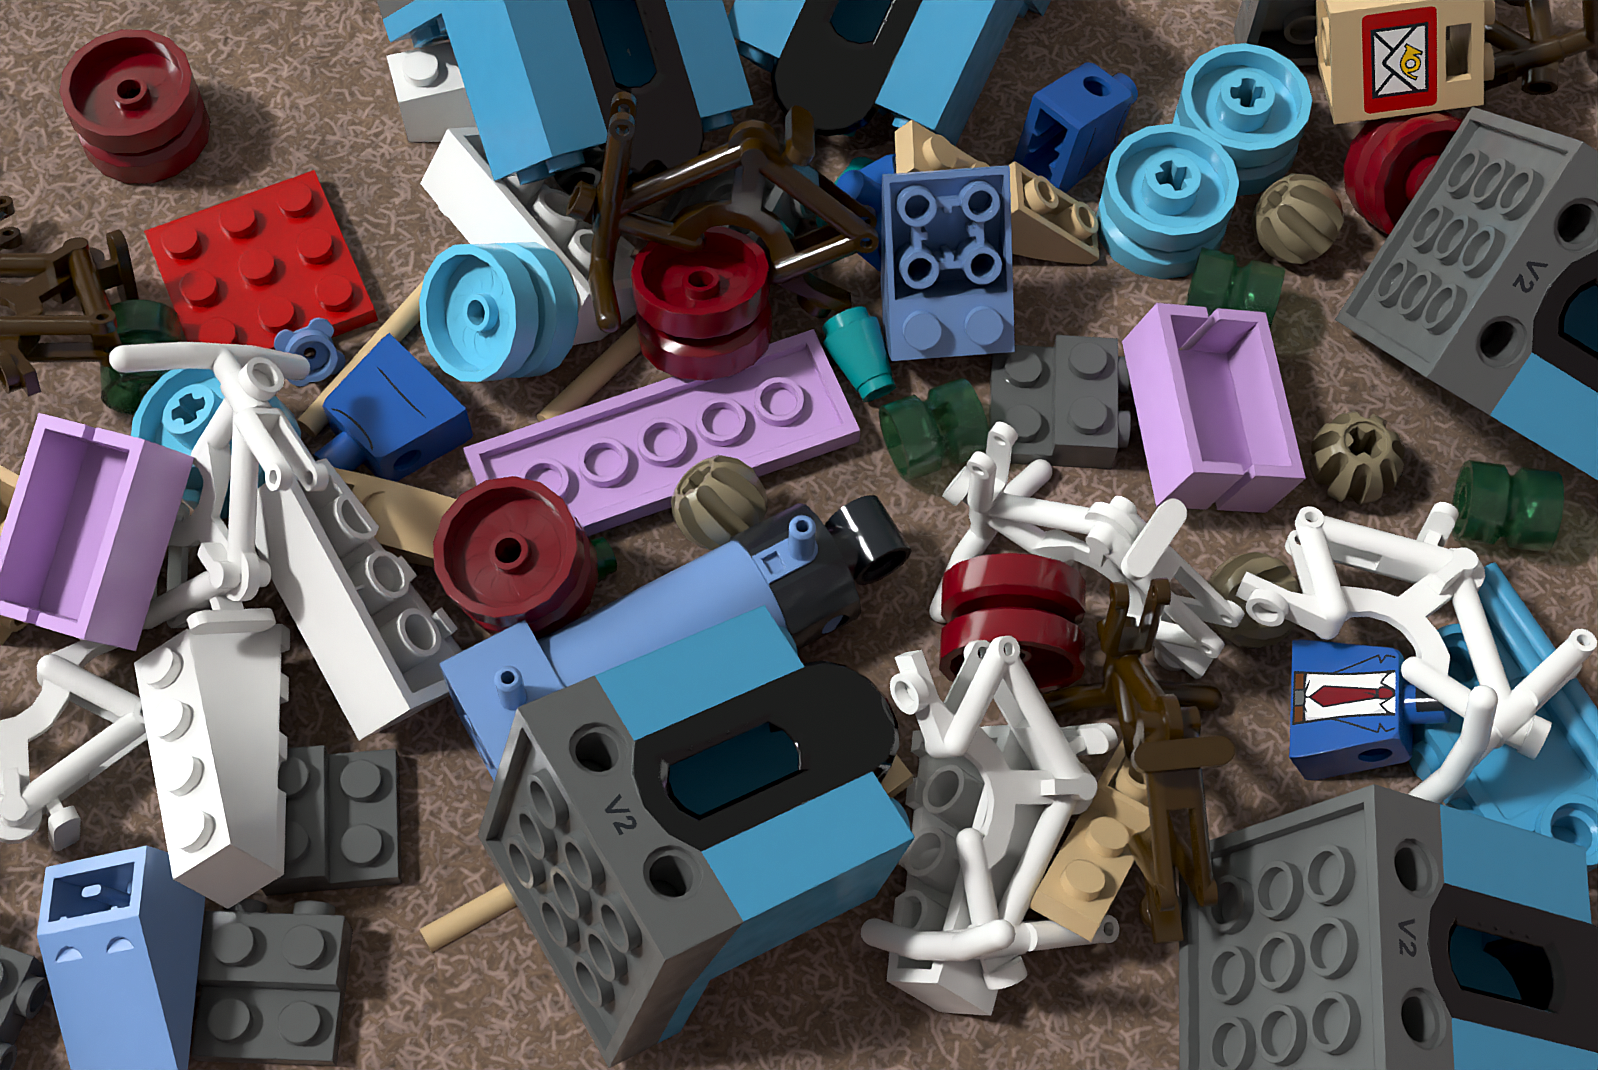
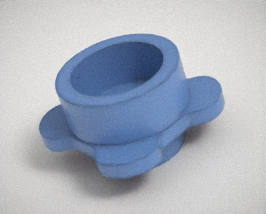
M314 318L307 327L294 332L284 329L276 335L274 339L275 350L301 355L310 364L308 376L298 381L288 379L291 384L300 387L306 386L309 382H318L330 375L338 374L343 369L345 357L334 346L331 338L334 328L328 320ZM306 348H314L315 354L312 357L305 356L304 351Z

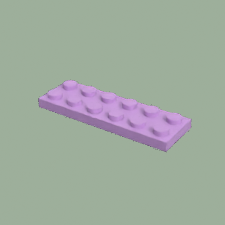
M814 329L769 344L768 350L754 365L733 376L707 381L681 379L673 376L464 447L463 449L476 486L485 480L510 476L541 482L565 501L572 514L585 529L587 535L591 536L671 508V498L680 479L690 468L704 459L716 455L737 458L753 468L759 477L857 443L860 439V429Z

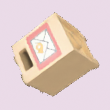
M1316 0L1317 36L1315 37V45L1318 56V68L1334 124L1484 105V81L1493 80L1494 78L1493 49L1490 43H1484L1485 25H1492L1495 21L1494 0ZM1446 26H1450V40H1446Z

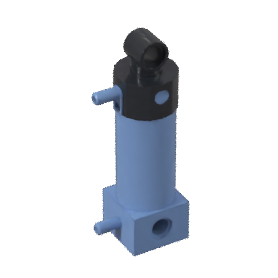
M868 495L851 501L835 512L825 525L806 504L797 503L730 537L728 543L536 640L526 620H523L440 662L439 665L455 711L493 781H495L517 707L763 605L766 606L777 625L783 626L788 630L796 644L797 650L858 619L861 614V606L854 580L858 585H868L885 578L905 563L910 557L912 550L878 496Z

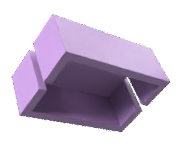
M1156 303L1122 341L1156 507H1159L1166 500L1178 499L1187 509L1206 510L1216 502L1217 510L1268 512L1306 478L1266 313L1217 308L1208 317L1206 307Z
M38 413L0 536V615L36 624V626L83 640L136 651L194 457L145 439Z

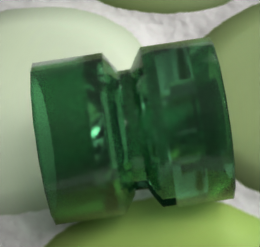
M1201 247L1185 305L1206 307L1208 317L1217 308L1265 312L1269 328H1271L1281 294L1285 268L1253 259L1244 267H1240L1237 265L1235 255Z
M128 300L111 305L113 312L116 314L118 323L116 330L122 345L181 342L180 316L175 309L168 305L151 300ZM100 365L101 400L108 408L117 412L135 415L144 395L162 375L170 370L123 373L116 371L112 367Z
M965 378L928 390L925 401H922L913 394L879 407L880 428L887 451L899 476L905 482L941 470L943 459L947 458L951 463L957 465L968 461L977 451L986 454L988 433L990 432L987 418L974 388ZM937 424H939V427L943 435L940 434Z
M1474 460L1465 461L1460 468L1452 505L1459 512L1458 519L1452 529L1454 540L1494 545L1502 537L1509 548L1543 553L1549 552L1559 533L1563 514L1564 484L1561 474L1557 471L1522 467L1514 475H1510L1504 464Z

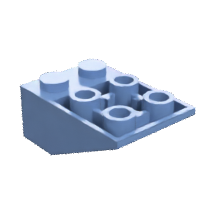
M1008 165L882 174L881 297L883 339L891 361L1015 352L1010 167Z
M146 845L53 865L45 869L37 939L71 1070H188L205 896L173 880L168 852Z

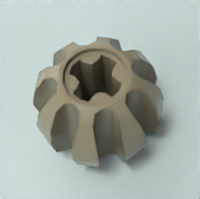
M1290 174L1277 180L1262 194L1254 209L1251 223L1255 238L1269 256L1284 263L1304 264L1310 260H1315L1331 247L1339 235L1344 222V214L1340 199L1326 182L1313 175Z
M1352 411L1339 414L1333 419L1332 423H1326L1319 429L1311 443L1313 457L1310 459V470L1316 483L1330 486L1327 496L1341 503L1346 496L1354 499L1356 504L1364 505L1376 502L1382 497V493H1389L1396 487L1404 471L1402 459L1404 458L1405 447L1399 433L1386 429L1387 421L1375 414H1372L1367 419L1360 416L1358 412Z
M716 455L698 462L684 474L673 492L671 507L673 518L685 538L700 548L714 550L728 543L730 537L762 522L767 512L768 502L766 489L753 468L737 458Z
M1252 552L1233 556L1217 567L1208 583L1225 600L1232 601L1240 606L1244 611V617L1237 627H1228L1214 623L1213 625L1226 641L1233 642L1239 647L1255 649L1275 645L1288 636L1296 624L1287 619H1284L1283 623L1278 626H1266L1256 622L1246 611L1247 601L1237 597L1236 593L1246 572L1288 591L1300 593L1297 580L1282 560L1273 558L1270 555Z

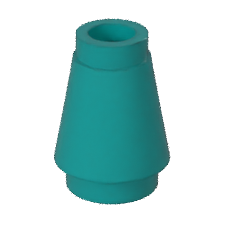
M859 306L847 309L830 318L822 326L826 336L823 346L855 390L859 392L863 402H871L881 398L896 388L878 318L870 316L866 307Z

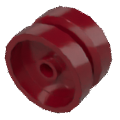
M121 29L94 38L77 50L63 69L59 93L65 112L78 134L88 160L103 175L123 183L152 184L174 177L197 160L208 143L211 121L185 52L170 38L149 30Z
M1445 110L1368 120L1351 142L1344 163L1345 192L1355 212L1382 232L1390 235L1463 120L1455 118Z
M720 226L711 227L704 232L706 244L698 252H688L650 241L636 255L631 270L633 296L637 307V332L642 354L658 370L677 378L707 381L733 376L754 365L769 347L772 335V314L768 301L770 293L769 265L764 250L748 235Z
M517 476L485 480L462 493L442 516L433 541L434 571L446 594L476 624L492 636L523 620H526L536 640L577 620L590 605L599 578L597 551L585 529L572 514L565 501L543 483Z
M1000 553L982 555L956 563L943 574L941 616L948 624L941 629L939 670L948 680L954 682L965 660L964 650L969 642L986 640L991 643L997 637L1012 636L1020 646L1019 656L1040 693L1068 687L1082 678L1085 669V635L1078 625L1082 623L1086 612V581L1077 569L1060 560L1034 554Z

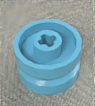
M1247 43L1222 45L1199 56L1186 72L1172 124L1198 129L1219 142L1234 161L1239 179L1237 196L1258 194L1268 189L1277 180L1282 179L1292 167L1299 141L1304 134L1309 120L1312 96L1307 79L1291 60L1274 50Z
M1176 124L1147 126L1125 137L1110 156L1096 215L1101 244L1114 261L1135 274L1152 278L1185 277L1205 267L1221 247L1226 226L1235 205L1239 179L1233 159L1219 142L1198 129Z
M537 242L452 245L436 256L424 276L419 298L421 330L428 350L444 372L459 381L483 382L503 380L506 377L542 376L558 367L573 346L578 326V301L569 270L555 252Z
M174 369L162 375L144 395L133 417L131 436L145 439L191 456L194 446L225 398L220 389L221 384L213 371L210 369ZM276 396L268 400L273 408H279L283 411L301 438V430L294 414ZM231 439V441L229 442V445H230L231 456H232V439ZM192 464L182 500L195 510L199 504L204 480L199 468ZM260 464L258 488L266 483L265 471ZM230 480L220 514L221 519L229 518Z

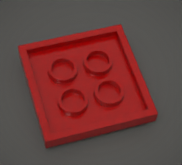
M315 170L144 231L187 342L252 345L275 350L274 339L280 331L288 329L294 332L307 327L314 318H324L332 324L334 332L331 338L378 321L374 306Z

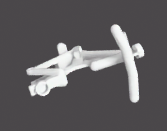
M171 342L121 345L114 348L109 355V363L118 372L210 369L220 382V389L225 397L192 450L193 464L196 468H199L204 480L199 504L191 516L187 505L183 502L180 504L168 543L167 592L157 597L156 583L143 629H152L167 621L168 626L171 628H185L189 626L190 633L193 635L261 632L272 628L276 624L272 609H244L242 601L251 600L257 594L259 587H266L271 579L270 565L267 561L261 560L255 552L259 464L265 471L266 484L271 491L289 490L293 482V472L307 491H323L329 482L326 466L316 463L283 411L279 408H273L268 401L283 387L284 379L298 381L308 376L310 372L308 360L297 354L237 344ZM231 439H232V456H231V450H230V445H229V442L231 441ZM230 480L229 524L227 528L220 518ZM201 544L197 556L207 571L187 581L189 547Z
M996 422L988 433L986 454L978 451L975 452L967 462V466L957 474L942 495L954 506L958 505L961 500L967 504L971 521L970 529L955 548L945 572L958 562L981 556L999 532L1031 554L1060 560L1069 566H1072L1075 560L1094 568L1112 582L1126 581L1130 594L1127 616L1135 617L1137 626H1139L1151 580L1168 578L1170 582L1174 577L1196 599L1175 595L1171 591L1170 605H1165L1154 642L1155 657L1158 663L1166 670L1179 671L1184 669L1195 679L1201 678L1213 659L1219 656L1225 646L1222 639L1203 621L1228 627H1237L1244 617V611L1234 602L1225 600L1169 545L1186 520L1187 509L1185 505L1178 499L1166 500L1156 509L1148 523H1146L1137 514L1136 506L1122 496H1115L1110 504L1095 502L1090 508L1030 498L1049 481L1052 476V466L1046 460H1035L1007 484L1012 447L1018 439V434L1010 425L1004 422ZM1035 525L1044 526V527H1049V528H1055V529H1054V530H1050V531H1045V532H1044L1043 530H1041L1040 528H1038V527L1035 526ZM1061 530L1087 534L1086 542ZM942 577L930 605L929 613L934 621L946 623V620L941 616Z
M1446 502L1436 503L1416 540L1324 516L1315 507H1303L1295 520L1296 530L1289 534L1285 543L1286 551L1293 558L1303 594L1288 591L1246 572L1236 596L1247 601L1246 611L1248 615L1256 622L1266 626H1278L1283 623L1284 619H1287L1315 632L1320 638L1329 640L1339 634L1344 622L1349 618L1371 617L1389 623L1406 636L1415 649L1416 657H1409L1403 662L1401 666L1402 676L1409 683L1464 718L1461 735L1442 766L1410 791L1409 795L1439 804L1462 787L1474 767L1491 751L1502 747L1504 744L1517 749L1518 753L1534 760L1540 752L1552 725V722L1535 714L1569 680L1577 676L1582 668V663L1592 654L1597 646L1595 636L1585 629L1572 631L1564 643L1520 682L1514 690H1511L1478 594L1485 579V569L1476 553L1472 550L1462 547L1457 549L1443 547L1459 516L1455 506ZM1334 562L1413 583L1414 585L1399 597L1378 590L1341 586ZM1450 600H1452L1480 685L1474 687L1473 690H1470L1448 675L1450 654L1439 632L1427 619Z
M1012 636L997 637L991 643L986 640L969 642L964 650L965 660L944 703L938 696L922 650L905 652L896 656L895 660L900 673L894 675L890 681L891 695L898 708L906 714L915 713L925 740V750L929 756L942 759L963 755L977 767L985 782L988 804L983 827L979 831L974 828H965L956 837V847L972 925H969L966 929L917 931L874 918L868 919L861 927V937L868 945L911 959L932 961L980 960L983 967V977L987 988L990 990L1012 986L1027 977L1028 973L1021 956H1018L1025 954L1027 951L1112 943L1119 935L1118 921L1111 915H1105L1091 942L1049 918L1023 921L1071 815H1077L1086 811L1097 793L1098 788L1095 777L1083 763L1079 762L1076 756L1103 754L1117 746L1118 737L1112 726L1107 723L1059 727L1019 656L1020 646ZM992 699L995 700L1034 770H1011L999 747L980 727ZM1046 804L997 908L990 869L1006 855L1014 828L1016 805Z
M80 639L77 643L43 656L37 664V680L42 686V691L33 705L16 717L0 720V842L16 844L30 839L39 830L42 815L45 813L48 816V839L54 851H60L77 842L80 838L81 819L74 806L63 808L61 802L141 743L148 741L140 697L83 669L93 658L118 647ZM69 701L113 723L30 783L28 742L50 729L68 706Z

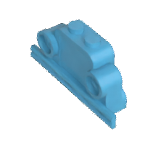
M1494 562L1484 567L1485 579L1478 594L1510 688L1514 690L1556 648L1499 566ZM1449 624L1439 628L1437 631L1450 654L1448 675L1470 690L1480 686L1460 624ZM1575 677L1569 680L1535 714L1552 722V725L1540 752L1534 760L1518 753L1517 749L1504 744L1502 747L1491 751L1474 767L1462 787L1443 802L1445 806L1585 847L1588 873L1598 867V708ZM1452 710L1449 723L1413 725V755L1408 761L1415 774L1422 781L1442 766L1461 735L1464 718Z

